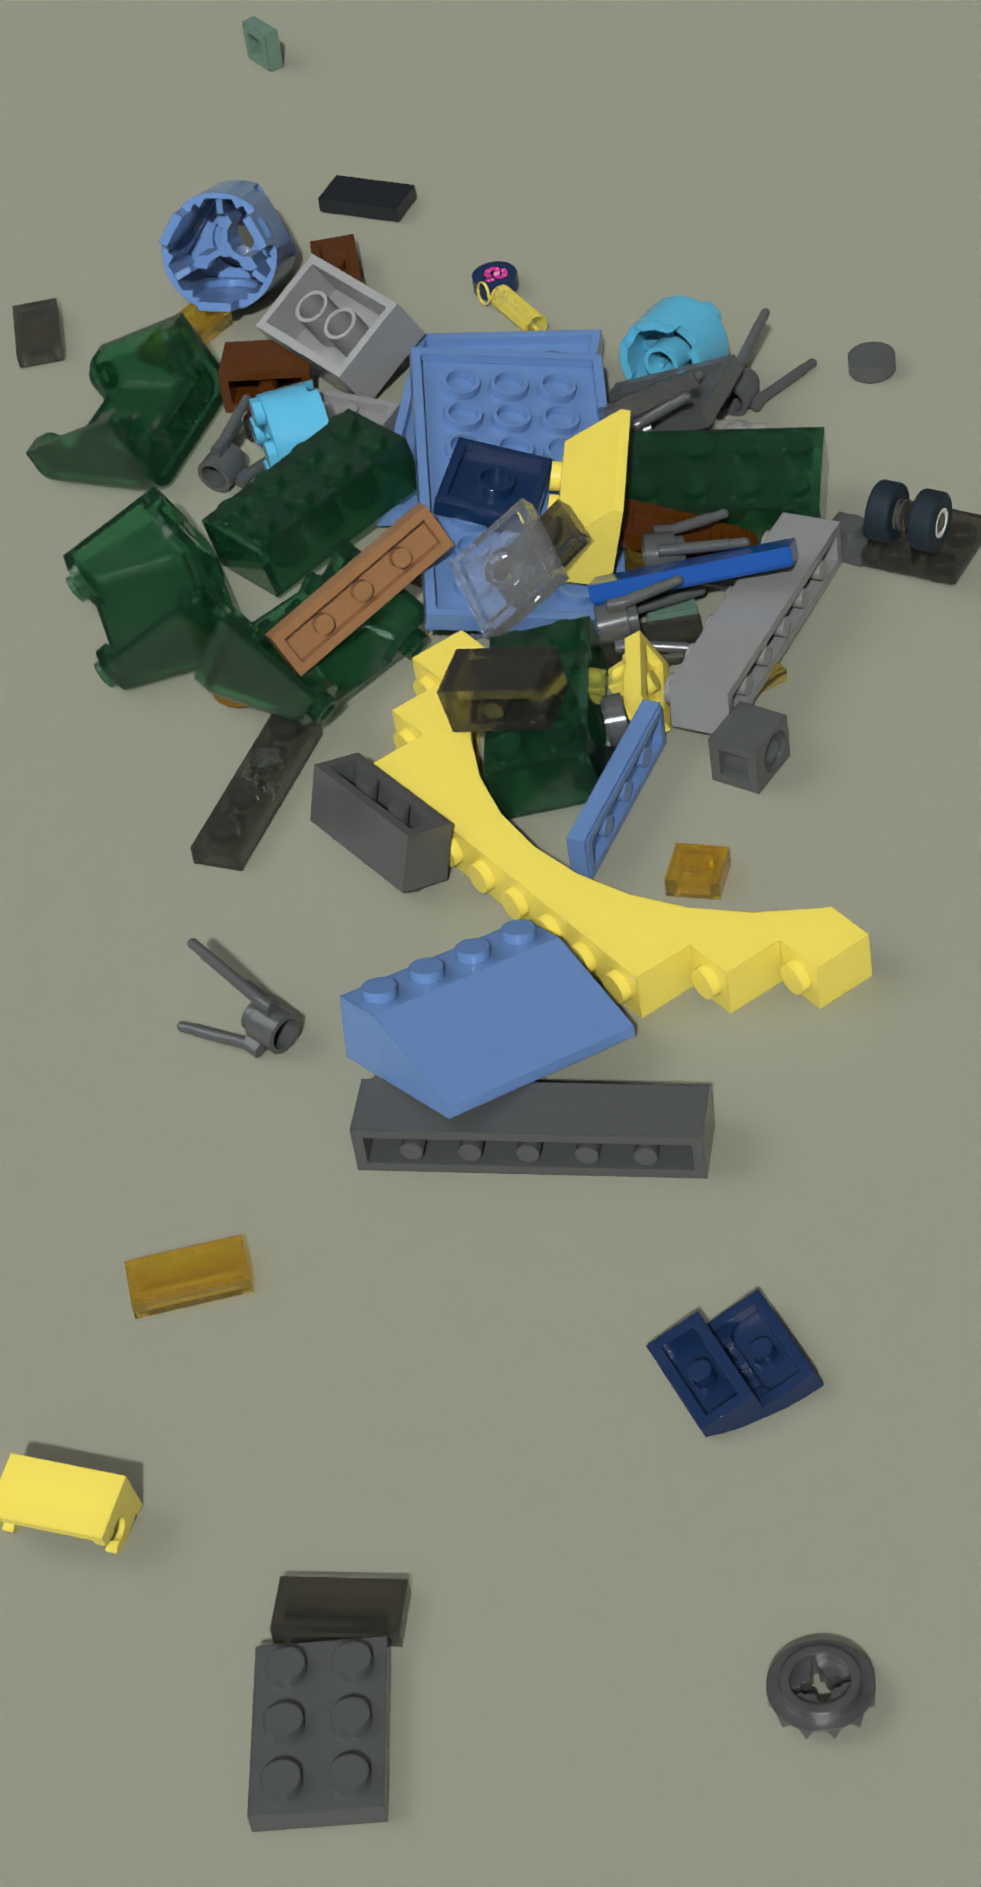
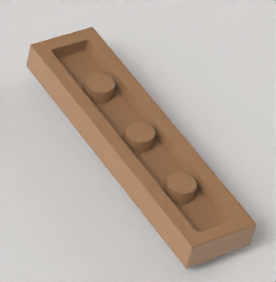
M417 503L269 630L265 636L291 670L301 677L448 551L454 543L426 505Z

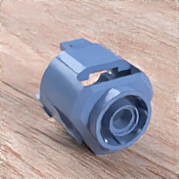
M229 180L218 183L186 201L180 209L172 214L159 240V243L162 244L163 265L169 280L187 301L198 306V311L232 312L238 308H245L276 288L287 277L297 255L289 233L262 187L258 183L246 180ZM238 225L247 227L254 240L252 248L244 245L241 237L238 236Z

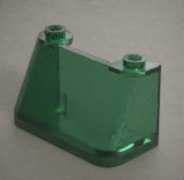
M182 312L104 343L99 347L90 362V381L104 399L94 416L86 426L61 436L53 432L38 436L27 450L26 455L37 470L50 480L142 491H153L167 486L173 480L223 403L217 375L220 364Z
M156 486L152 487L63 555L70 574L65 578L70 590L82 602L89 599L97 607L109 645L105 643L96 650L98 661L94 664V667L101 679L111 688L118 685L124 690H129L236 660L252 648L250 638L216 552L205 536Z
M344 538L330 547L327 555L331 559L322 575H317L313 571L308 573L299 591L253 622L237 609L222 617L211 637L194 678L211 694L306 726L313 721L316 724H321L332 714L337 704L404 657L412 660L413 657L424 649L429 641V636L425 634L427 630H425L424 606L405 588L402 589L303 676L300 677L295 674L265 634L361 552Z

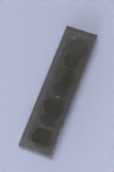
M272 712L191 845L190 849L194 864L243 871L323 735L319 718Z

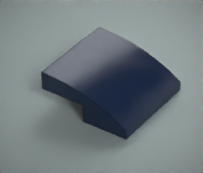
M756 1290L707 1324L697 1311L646 1345L705 1437L745 1427L793 1405L824 1386L815 1370L759 1290Z

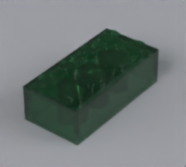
M348 408L344 412L332 417L327 425L306 441L294 446L289 454L272 467L260 472L251 483L234 496L222 501L217 506V509L201 521L224 567L272 595L279 597L417 489L415 459L405 437Z
M795 427L629 432L625 498L697 515L727 509L729 516L722 519V523L740 526L742 529L747 528L749 531L752 530V533H756L758 538L757 545L761 544L764 533L767 530L771 531L783 512L826 519L829 460L825 428Z
M590 615L571 620L562 619L549 625L522 631L513 630L490 638L483 776L495 804L507 820L586 803L605 769L606 725L600 699H603L602 696L607 695V661Z

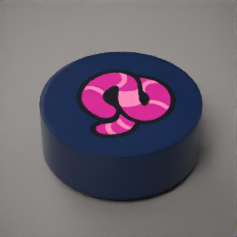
M494 261L485 263L477 267L472 273L473 289L476 296H478L477 284L481 281L485 282L488 286L490 296L492 291L500 285L509 286L514 292L517 291L519 286L517 270L515 266L508 262ZM481 283L479 285L480 296L482 299L488 300L486 288Z

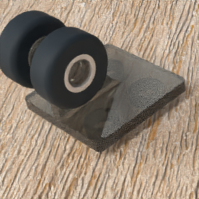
M883 479L873 487L864 515L865 532L868 538L871 539V542L862 553V564L883 569L887 572H896L928 579L933 582L957 583L981 547V515L952 509L951 498L944 491L926 488L920 491L913 501L909 498V491L906 485L901 482Z

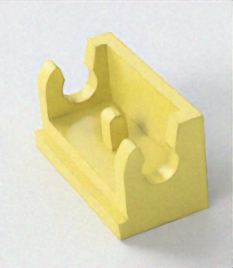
M10 1453L0 1478V1525H2L3 1531L15 1533L19 1526L92 1540L96 1545L106 1546L105 1552L114 1554L121 1552L136 1515L139 1516L143 1506L128 1478L124 1475Z

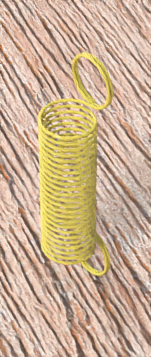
M481 281L477 284V295L483 305H488L492 298V304L521 330L545 331L547 329L546 318L509 288V286L500 285L496 287L490 296L485 282ZM481 283L487 291V304L483 302L480 296L479 285Z

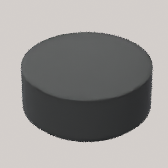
M865 342L853 347L848 353L850 376L859 382L868 384L887 380L896 371L895 350L883 342Z
M620 692L602 696L603 699H600L609 743L613 748L617 747L628 727Z

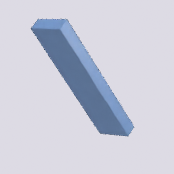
M642 700L566 838L570 867L577 874L590 879L594 878L666 745L663 711L660 702Z

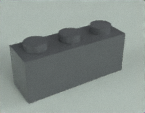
M360 753L314 764L311 822L402 893L416 892L425 886L447 880L452 822Z

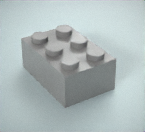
M314 254L308 258L256 324V327L269 340L274 341L311 365L312 373L345 393L371 398L376 397L409 355L411 347H415L425 334L398 303Z

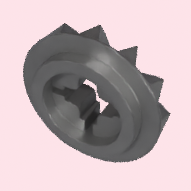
M813 1640L793 1646L777 1658L767 1676L766 1694L768 1706L777 1714L782 1728L790 1725L794 1726L802 1732L806 1739L813 1732H828L836 1739L841 1728L850 1724L860 1727L864 1713L869 1707H875L876 1680L870 1663L859 1651L841 1642ZM818 1674L820 1681L825 1683L828 1690H831V1700H829L828 1704L819 1702L817 1696L812 1694L813 1675Z

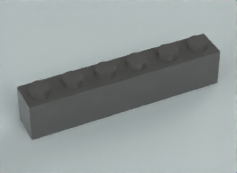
M361 1079L349 1130L358 1170L707 1179L715 1122L711 1089L707 1085L531 1082L448 1119L384 1079Z

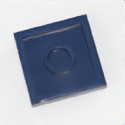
M459 437L436 495L433 513L531 536L549 486L552 460H555Z

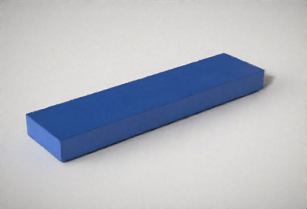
M793 537L746 548L598 576L587 587L591 604L598 605L606 603L607 599L625 596L676 575L683 577V583L669 590L790 567L794 564L799 554L796 539Z

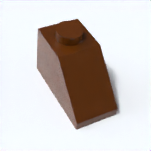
M272 340L225 342L217 374L225 413L234 412L244 394H249L252 399L256 397V394L310 379L313 381L311 365ZM248 405V407H247V409H246L245 412L250 411L249 405Z

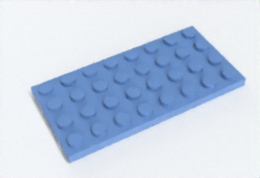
M411 347L409 366L417 503L426 505L454 543L448 551L422 572L425 630L598 635L593 610L595 604H591L588 585L550 580L552 559L543 558L546 528L555 529V525L546 524L549 494L558 495L557 491H549L548 486L531 536L435 514L433 510L436 495L459 437L562 462L566 440L609 416L602 354ZM618 546L613 573L626 571L623 547Z

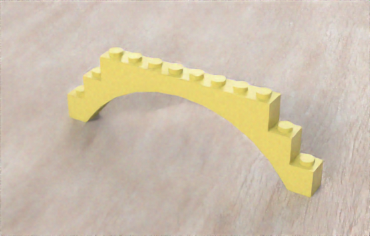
M460 630L412 658L416 680L413 682V688L416 697L392 710L396 733L393 735L396 750L373 764L453 823L449 867H457L470 878L472 884L479 892L483 894L488 893L501 903L512 919L532 921L535 925L558 936L616 1004H624L642 1019L694 986L703 998L714 1000L732 1014L783 981L792 993L803 995L819 1009H822L872 976L869 934L832 906L762 912L680 906L631 895L577 874L533 846L501 814L479 775L480 741L494 701L499 693L492 652L463 630Z

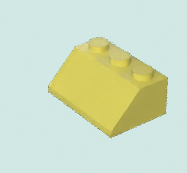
M620 409L566 440L562 462L552 460L549 491H557L558 495L549 494L546 524L555 525V529L546 528L543 547V558L552 559L550 580L589 585L595 577L613 574L624 512L631 410Z

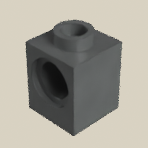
M739 701L708 738L712 780L760 794L790 757L787 715Z

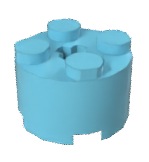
M681 295L661 298L630 327L627 335L619 345V361L625 378L629 380L728 356L729 340L721 323V312L708 301L700 303L698 300Z
M311 379L256 394L255 398L248 400L252 415L249 418L252 435L256 445L263 444L266 460H263V466L271 488L277 486L284 488L338 472L337 453L328 454L326 445H330L329 433L332 432L320 393L318 389H314Z

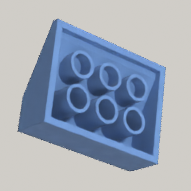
M526 919L506 922L499 930L480 938L463 940L455 948L432 958L417 959L408 968L386 977L369 979L362 984V987L340 996L346 1057L448 1119L635 1037V1026L558 936Z

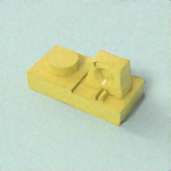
M639 630L624 638L625 654L622 655L623 659L608 669V688L613 694L621 693L625 715L630 721L642 700L660 702L666 733L671 730L670 704H667L664 700V688L669 676V664Z

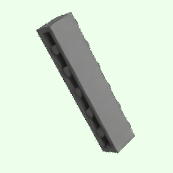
M783 512L771 531L767 530L764 533L761 544L795 537L799 555L790 567L740 576L734 586L730 585L727 588L722 604L715 614L708 616L703 632L695 643H691L688 646L683 662L676 672L669 674L666 680L664 700L667 704H670L672 726L713 734L739 701L749 704L754 702L842 564L840 521Z

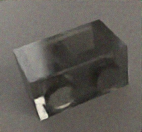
M554 646L456 649L437 690V695L453 732L551 730L568 691L569 684Z

